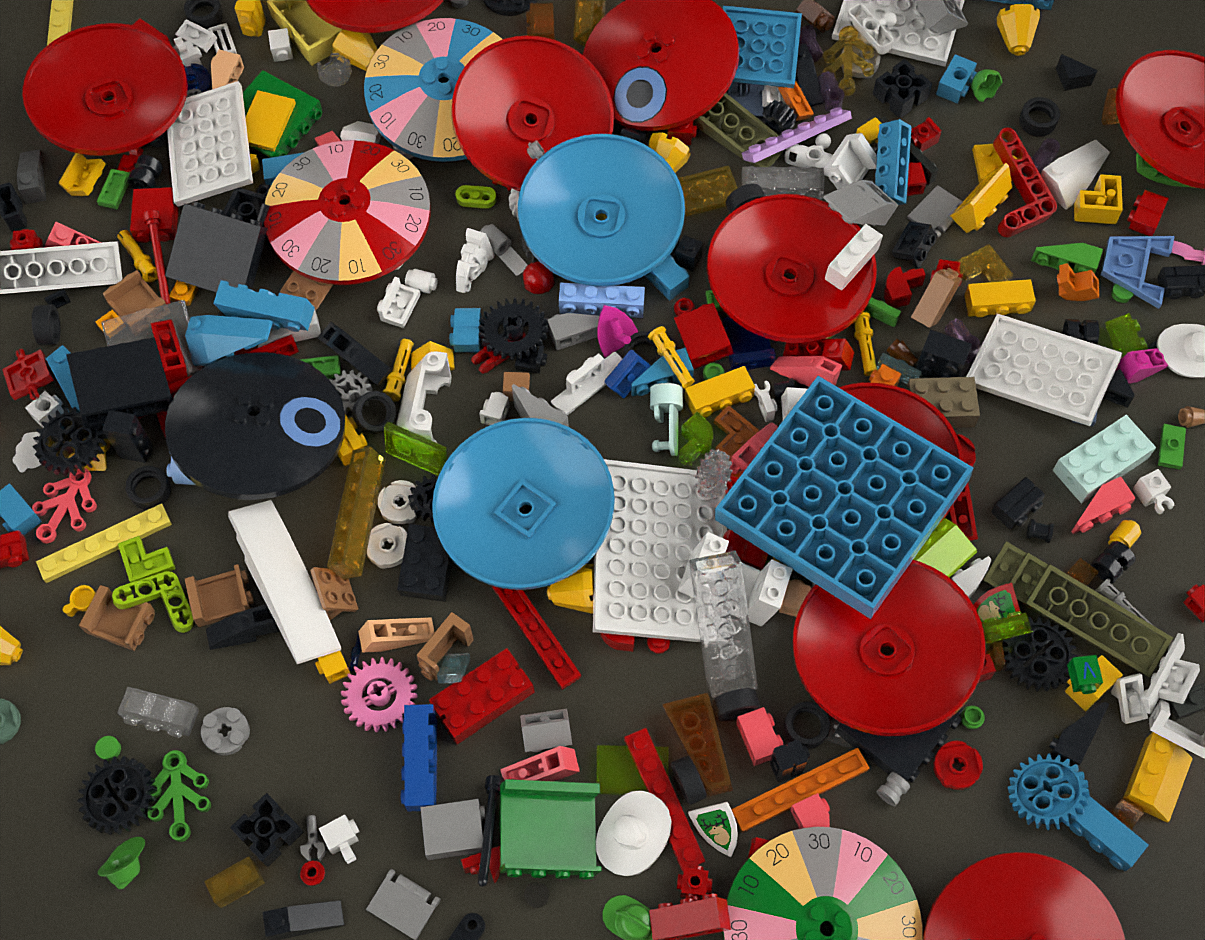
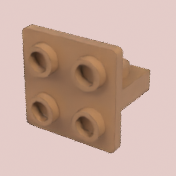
M293 271L280 293L307 298L315 307V310H317L333 284L317 282Z
M318 567L310 570L313 577L311 579L329 620H332L343 611L356 612L358 610L356 598L345 570Z

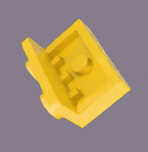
M75 153L59 184L71 196H89L97 179L102 175V170L106 163L102 159H86L82 154Z

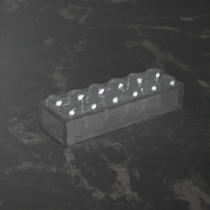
M736 551L690 559L689 565L706 684L711 697L715 698L723 693L737 689H758L743 569Z

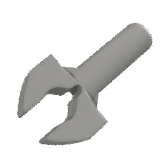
M308 815L306 817L308 841L305 845L300 846L301 854L306 860L311 861L310 851L314 845L318 849V860L321 861L327 852L326 843L318 841L316 816Z

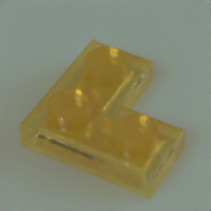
M990 244L957 260V262H960V274L963 275L965 281L981 273H984L990 282L1009 281L1013 277V273Z

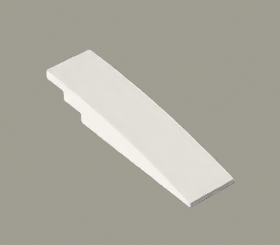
M118 241L0 251V294L117 284L123 280Z
M272 500L229 511L228 517L237 533L236 539L245 555L244 561L296 663L300 664L340 651V643L326 611L322 608L318 593Z

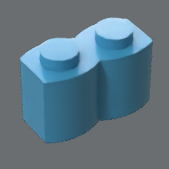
M455 308L454 315H451L450 323L451 328H454V330L449 335L450 346L454 347L455 352L480 351L481 339L479 338L480 331L478 328L481 325L480 318H482L480 308Z

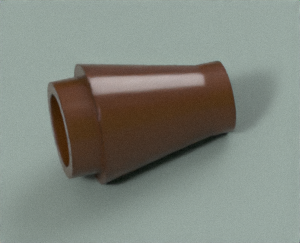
M898 338L886 350L889 353V357L902 363L909 369L919 360L903 340L900 341Z

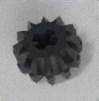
M774 100L765 107L762 113V120L765 122V125L778 134L779 132L782 133L785 130L792 129L797 115L793 113L794 109L790 108L788 104L786 105L783 101L778 102Z

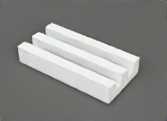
M227 23L208 28L212 33L217 31L224 51L237 54ZM222 29H225L231 50H228L221 32ZM215 41V42L213 43V45H214L215 51H216V53H217L218 50H219V47H218L217 41Z

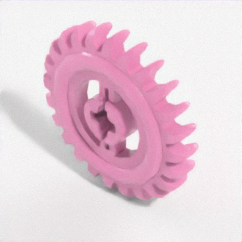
M381 657L379 664H376L375 659L371 658V666L362 661V670L354 666L356 676L350 673L347 674L351 683L343 682L344 687L348 689L347 691H341V695L347 698L341 700L342 705L348 706L344 709V713H352L349 716V720L355 721L358 719L356 726L361 727L365 724L366 731H369L373 726L375 732H378L380 727H383L386 732L390 724L393 728H397L396 721L403 723L404 705H415L411 700L418 697L416 693H412L417 689L416 684H411L414 681V676L407 677L409 674L408 668L401 671V662L394 667L392 658H390L388 664H385L383 657ZM376 680H387L392 684L387 686L384 682ZM367 685H369L367 688L368 696L363 698V692ZM380 690L382 695L377 696L376 692ZM396 693L395 701L387 709L375 711L368 708L372 704L377 707L385 706L390 701L391 695Z

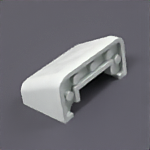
M430 352L426 354L408 374L394 431V441L397 447L404 450L435 454L437 441L433 439L431 431L432 416L428 411L423 410L426 394L437 395L440 387L444 385L450 387L452 377L447 353Z

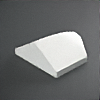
M360 121L345 126L340 135L342 141L358 140L379 144L382 136L374 124Z

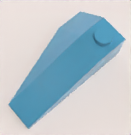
M215 315L191 317L185 337L193 365L206 366L218 361L221 357L234 356V352L242 348L248 350L268 341L273 322L264 319Z

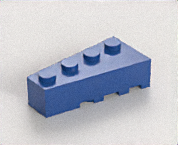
M433 704L404 705V720L402 724L404 734L402 757H404V766L401 769L402 781L405 780V790H401V804H405L407 811H421V807L436 805L438 717Z

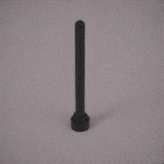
M498 775L487 776L485 780L488 803L478 874V885L481 887L486 886L488 882L497 800L500 795V785L504 781V778Z

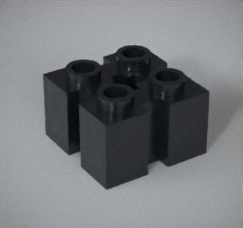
M903 59L893 67L892 74L887 71L875 80L873 95L883 104L888 102L890 104L889 110L899 119L912 110L913 104L918 106L927 100L932 87V82L923 74L918 76L915 74L916 68L906 59Z
M266 793L252 806L256 811L249 818L244 813L230 828L269 867L282 854L279 848L285 842L291 846L304 832ZM266 827L271 829L267 834L264 832Z

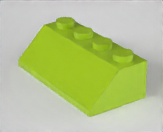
M944 518L934 529L913 560L934 567L950 578L977 553V549L956 524Z

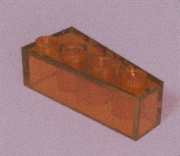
M704 693L662 704L709 795L713 796L732 791L733 787L709 694Z

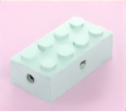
M1125 415L1060 458L1053 472L1082 504L1094 496L1103 484L1120 476L1122 477L1146 461L1156 447L1135 423Z

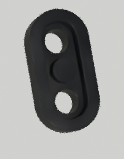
M477 913L465 915L448 940H480L486 928L484 919ZM472 921H475L477 923V927L473 930H470L468 928V924Z

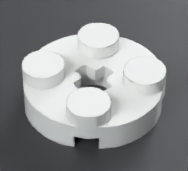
M398 480L392 482L386 489L384 487L378 496V507L385 520L393 524L413 523L417 517L414 510H411L409 505L411 502L408 499L409 495H413L410 488H416L413 483ZM403 498L405 505L398 507L397 504H394L395 501ZM419 499V504L423 507V502Z
M383 523L374 527L369 532V536L365 541V551L370 561L381 569L401 564L407 532L402 527L394 526L392 523ZM385 541H388L389 543H394V545L391 546V549L387 550L382 548L385 546Z

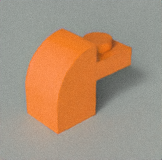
M1068 263L1059 265L1057 282L1059 284L1060 297L1071 301H1087L1099 298V279L1092 270L1074 273Z

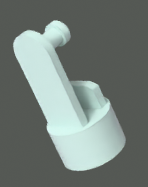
M674 383L655 384L650 387V409L654 411V417L658 423H663L664 413H669V441L659 442V440H654L652 449L654 452L670 450L671 456H677L678 411L683 409V388Z

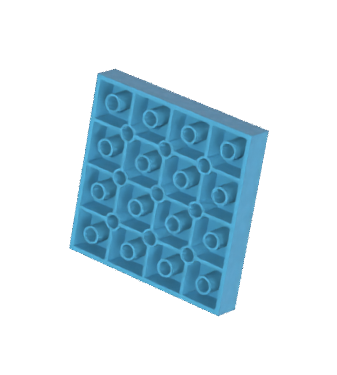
M817 376L715 508V520L871 619L969 482L973 467L820 376Z

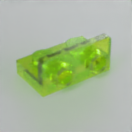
M1130 313L1105 322L1114 350L1122 352L1121 358L1128 352L1148 349L1144 337L1140 338L1138 335V331H1141L1137 318L1133 320Z

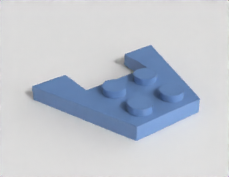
M1174 236L1109 237L1100 275L1159 309L1162 305L1165 288L1144 282L1149 254L1154 253L1169 257L1172 252Z

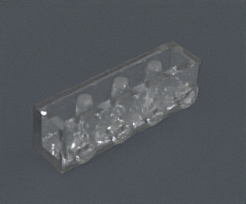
M794 166L742 167L741 186L751 183L761 186L765 196L797 194L822 200L825 189L824 168H799Z

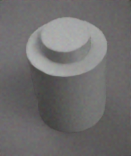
M486 225L481 229L480 232L486 233L493 252L497 256L504 254L509 249L511 239L495 225Z

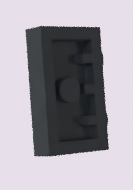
M909 221L892 250L893 257L912 260L914 267L920 268L922 262L926 260L929 250L936 242V235L932 225Z

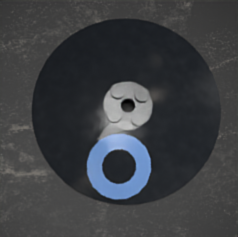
M266 352L244 353L226 357L205 366L192 375L179 388L167 411L165 435L174 463L189 480L199 487L227 498L242 500L267 499L285 495L302 488L315 480L329 467L343 443L345 411L335 386L322 372L312 365L283 354ZM252 411L260 412L257 416L249 415Z

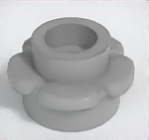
M538 141L528 143L529 148H527V152L533 160L535 158L538 160L545 154Z

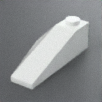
M1094 140L1052 162L1042 170L1041 177L1054 199L1067 210L1074 205L1079 191L1086 190L1110 152L1097 140Z

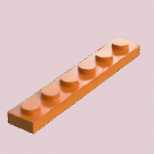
M856 748L731 810L737 825L743 833L790 810L792 805L817 793L819 795L869 771L870 768L859 748Z

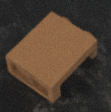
M138 270L128 274L123 280L110 286L103 292V296L109 306L136 337L150 328V323L158 322L171 313L166 302L155 294L143 280Z
M239 564L234 565L235 570L202 580L196 581L194 576L185 578L193 620L198 627L216 623L226 617L251 609L250 604L254 603L251 590L247 591L246 583H249V578L246 570L242 571Z
M100 585L79 626L89 635L135 651L137 645H140L144 639L145 629L154 619V608L150 603L145 602L128 609H118L113 604V593L109 588ZM119 595V597H120V599H122V601H126V600H127L126 597H123V596H120V595Z
M452 612L416 655L422 675L430 681L435 679L440 682L442 680L437 664L457 640L467 647L474 641L470 625Z

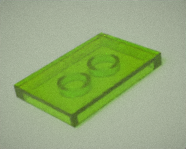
M387 422L384 426L386 453L439 476L447 461V447Z
M597 745L596 783L600 784V794L625 795L632 791L647 792L627 746ZM655 747L668 776L669 747Z

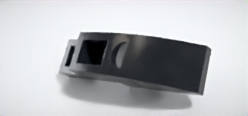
M330 322L317 337L377 386L392 371L390 367L333 322Z
M267 605L236 613L206 628L210 650L256 642V636L280 632Z

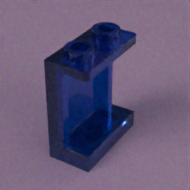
M730 316L723 318L722 324L733 350V354L728 356L731 370L745 366L746 370L772 366L776 355L774 348L771 349L769 339L743 328Z

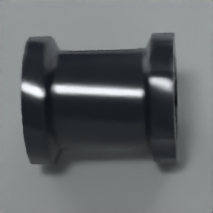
M1030 519L1026 538L1034 537L1050 543L1054 524L1049 523L1046 525Z

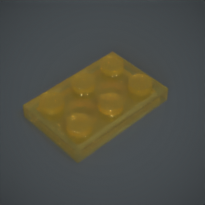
M729 165L678 178L685 200L684 217L726 206L727 197L738 188Z

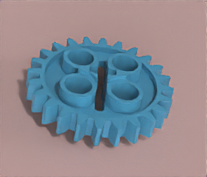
M1048 753L1046 759L1043 760L1041 755L1038 754L1037 761L1034 762L1029 757V765L1021 762V771L1013 770L1015 777L1009 778L1011 786H1008V792L1011 794L1009 795L1010 803H1013V810L1018 811L1019 818L1026 817L1028 825L1035 821L1036 828L1038 829L1042 823L1046 825L1047 830L1050 829L1051 824L1060 829L1061 822L1069 826V818L1075 821L1078 820L1076 812L1084 814L1083 806H1088V799L1086 797L1090 796L1089 789H1086L1088 788V781L1084 780L1083 771L1078 772L1077 764L1070 767V759L1061 762V757L1058 755L1055 760H1052L1051 755ZM1053 774L1058 775V777L1055 779L1048 778L1050 775ZM1028 785H1036V786H1037V787L1034 788V789H1028V788H1026ZM1062 794L1071 795L1069 798L1060 797ZM1041 804L1049 805V807L1045 809L1038 808V806Z

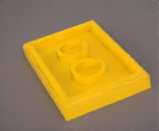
M257 90L245 117L249 146L275 151L295 107V99Z

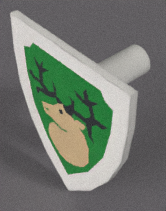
M728 802L688 811L699 834L715 849L732 857L737 845L738 832L737 823Z

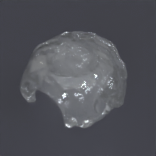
M332 52L329 62L321 65V62L317 63L319 79L328 86H343L349 81L352 72L350 60L339 53Z

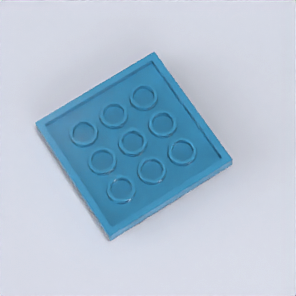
M723 5V10L733 23L739 43L738 68L732 82L794 88L802 13Z

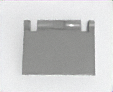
M937 185L907 218L912 222L931 224L936 239H938L941 233H944L953 224L954 220L950 215L963 201Z
M390 869L366 910L412 939L417 940L441 899L436 896L431 905L426 903L432 894L431 892L401 874L395 883L392 882L391 879L396 871Z

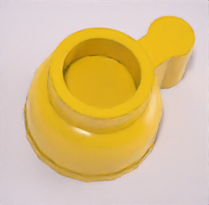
M87 585L76 587L70 595V603L63 607V612L69 617H73L78 611L86 612L96 592Z

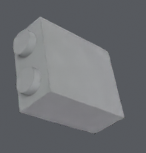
M479 799L421 807L425 856L427 860L481 853L484 834L482 821L486 819L485 806H480Z

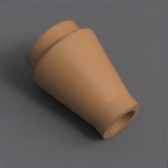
M1191 406L1180 409L1178 414L1179 423L1187 428L1205 424V409Z

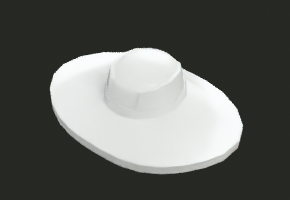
M1178 324L1165 329L1158 336L1156 345L1163 354L1168 364L1167 367L1184 377L1205 378V326L1199 324Z
M632 791L619 798L604 817L596 837V852L605 868L618 875L633 876L647 870L657 860L666 846L671 831V817L664 802L652 793Z

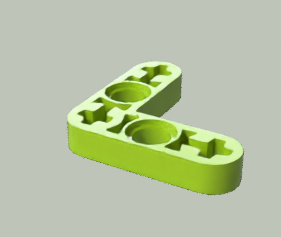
M165 571L120 586L113 591V604L118 609H128L161 597L176 631L185 633L193 628L192 611L178 577L173 572ZM168 579L171 582V586L164 584V580ZM156 582H157V587L159 586V590H157V591H156V586H155V583H156ZM142 586H149L152 588V591L147 595H143L139 592V589ZM132 590H135V595L137 598H134ZM124 594V596L127 597V600L122 601L119 595ZM173 597H178L182 600V603L179 606H171L169 600ZM180 612H182L183 618L187 620V624L183 625V623L180 622Z

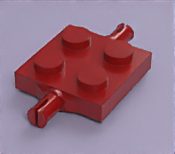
M23 349L16 350L18 359L13 364L2 369L9 393L14 400L28 394L30 399L36 400V397L38 399L40 396L37 389L54 381L46 356L41 349L30 355H26Z

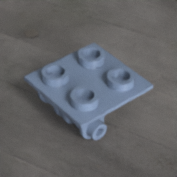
M732 82L726 93L755 117H763L762 91L764 90V85Z

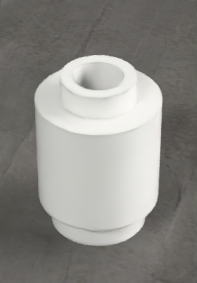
M418 269L408 270L405 278L406 286L428 294L437 287L438 280L435 278L434 273Z

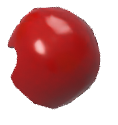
M538 261L528 264L523 270L525 289L533 294L549 292L554 286V273Z

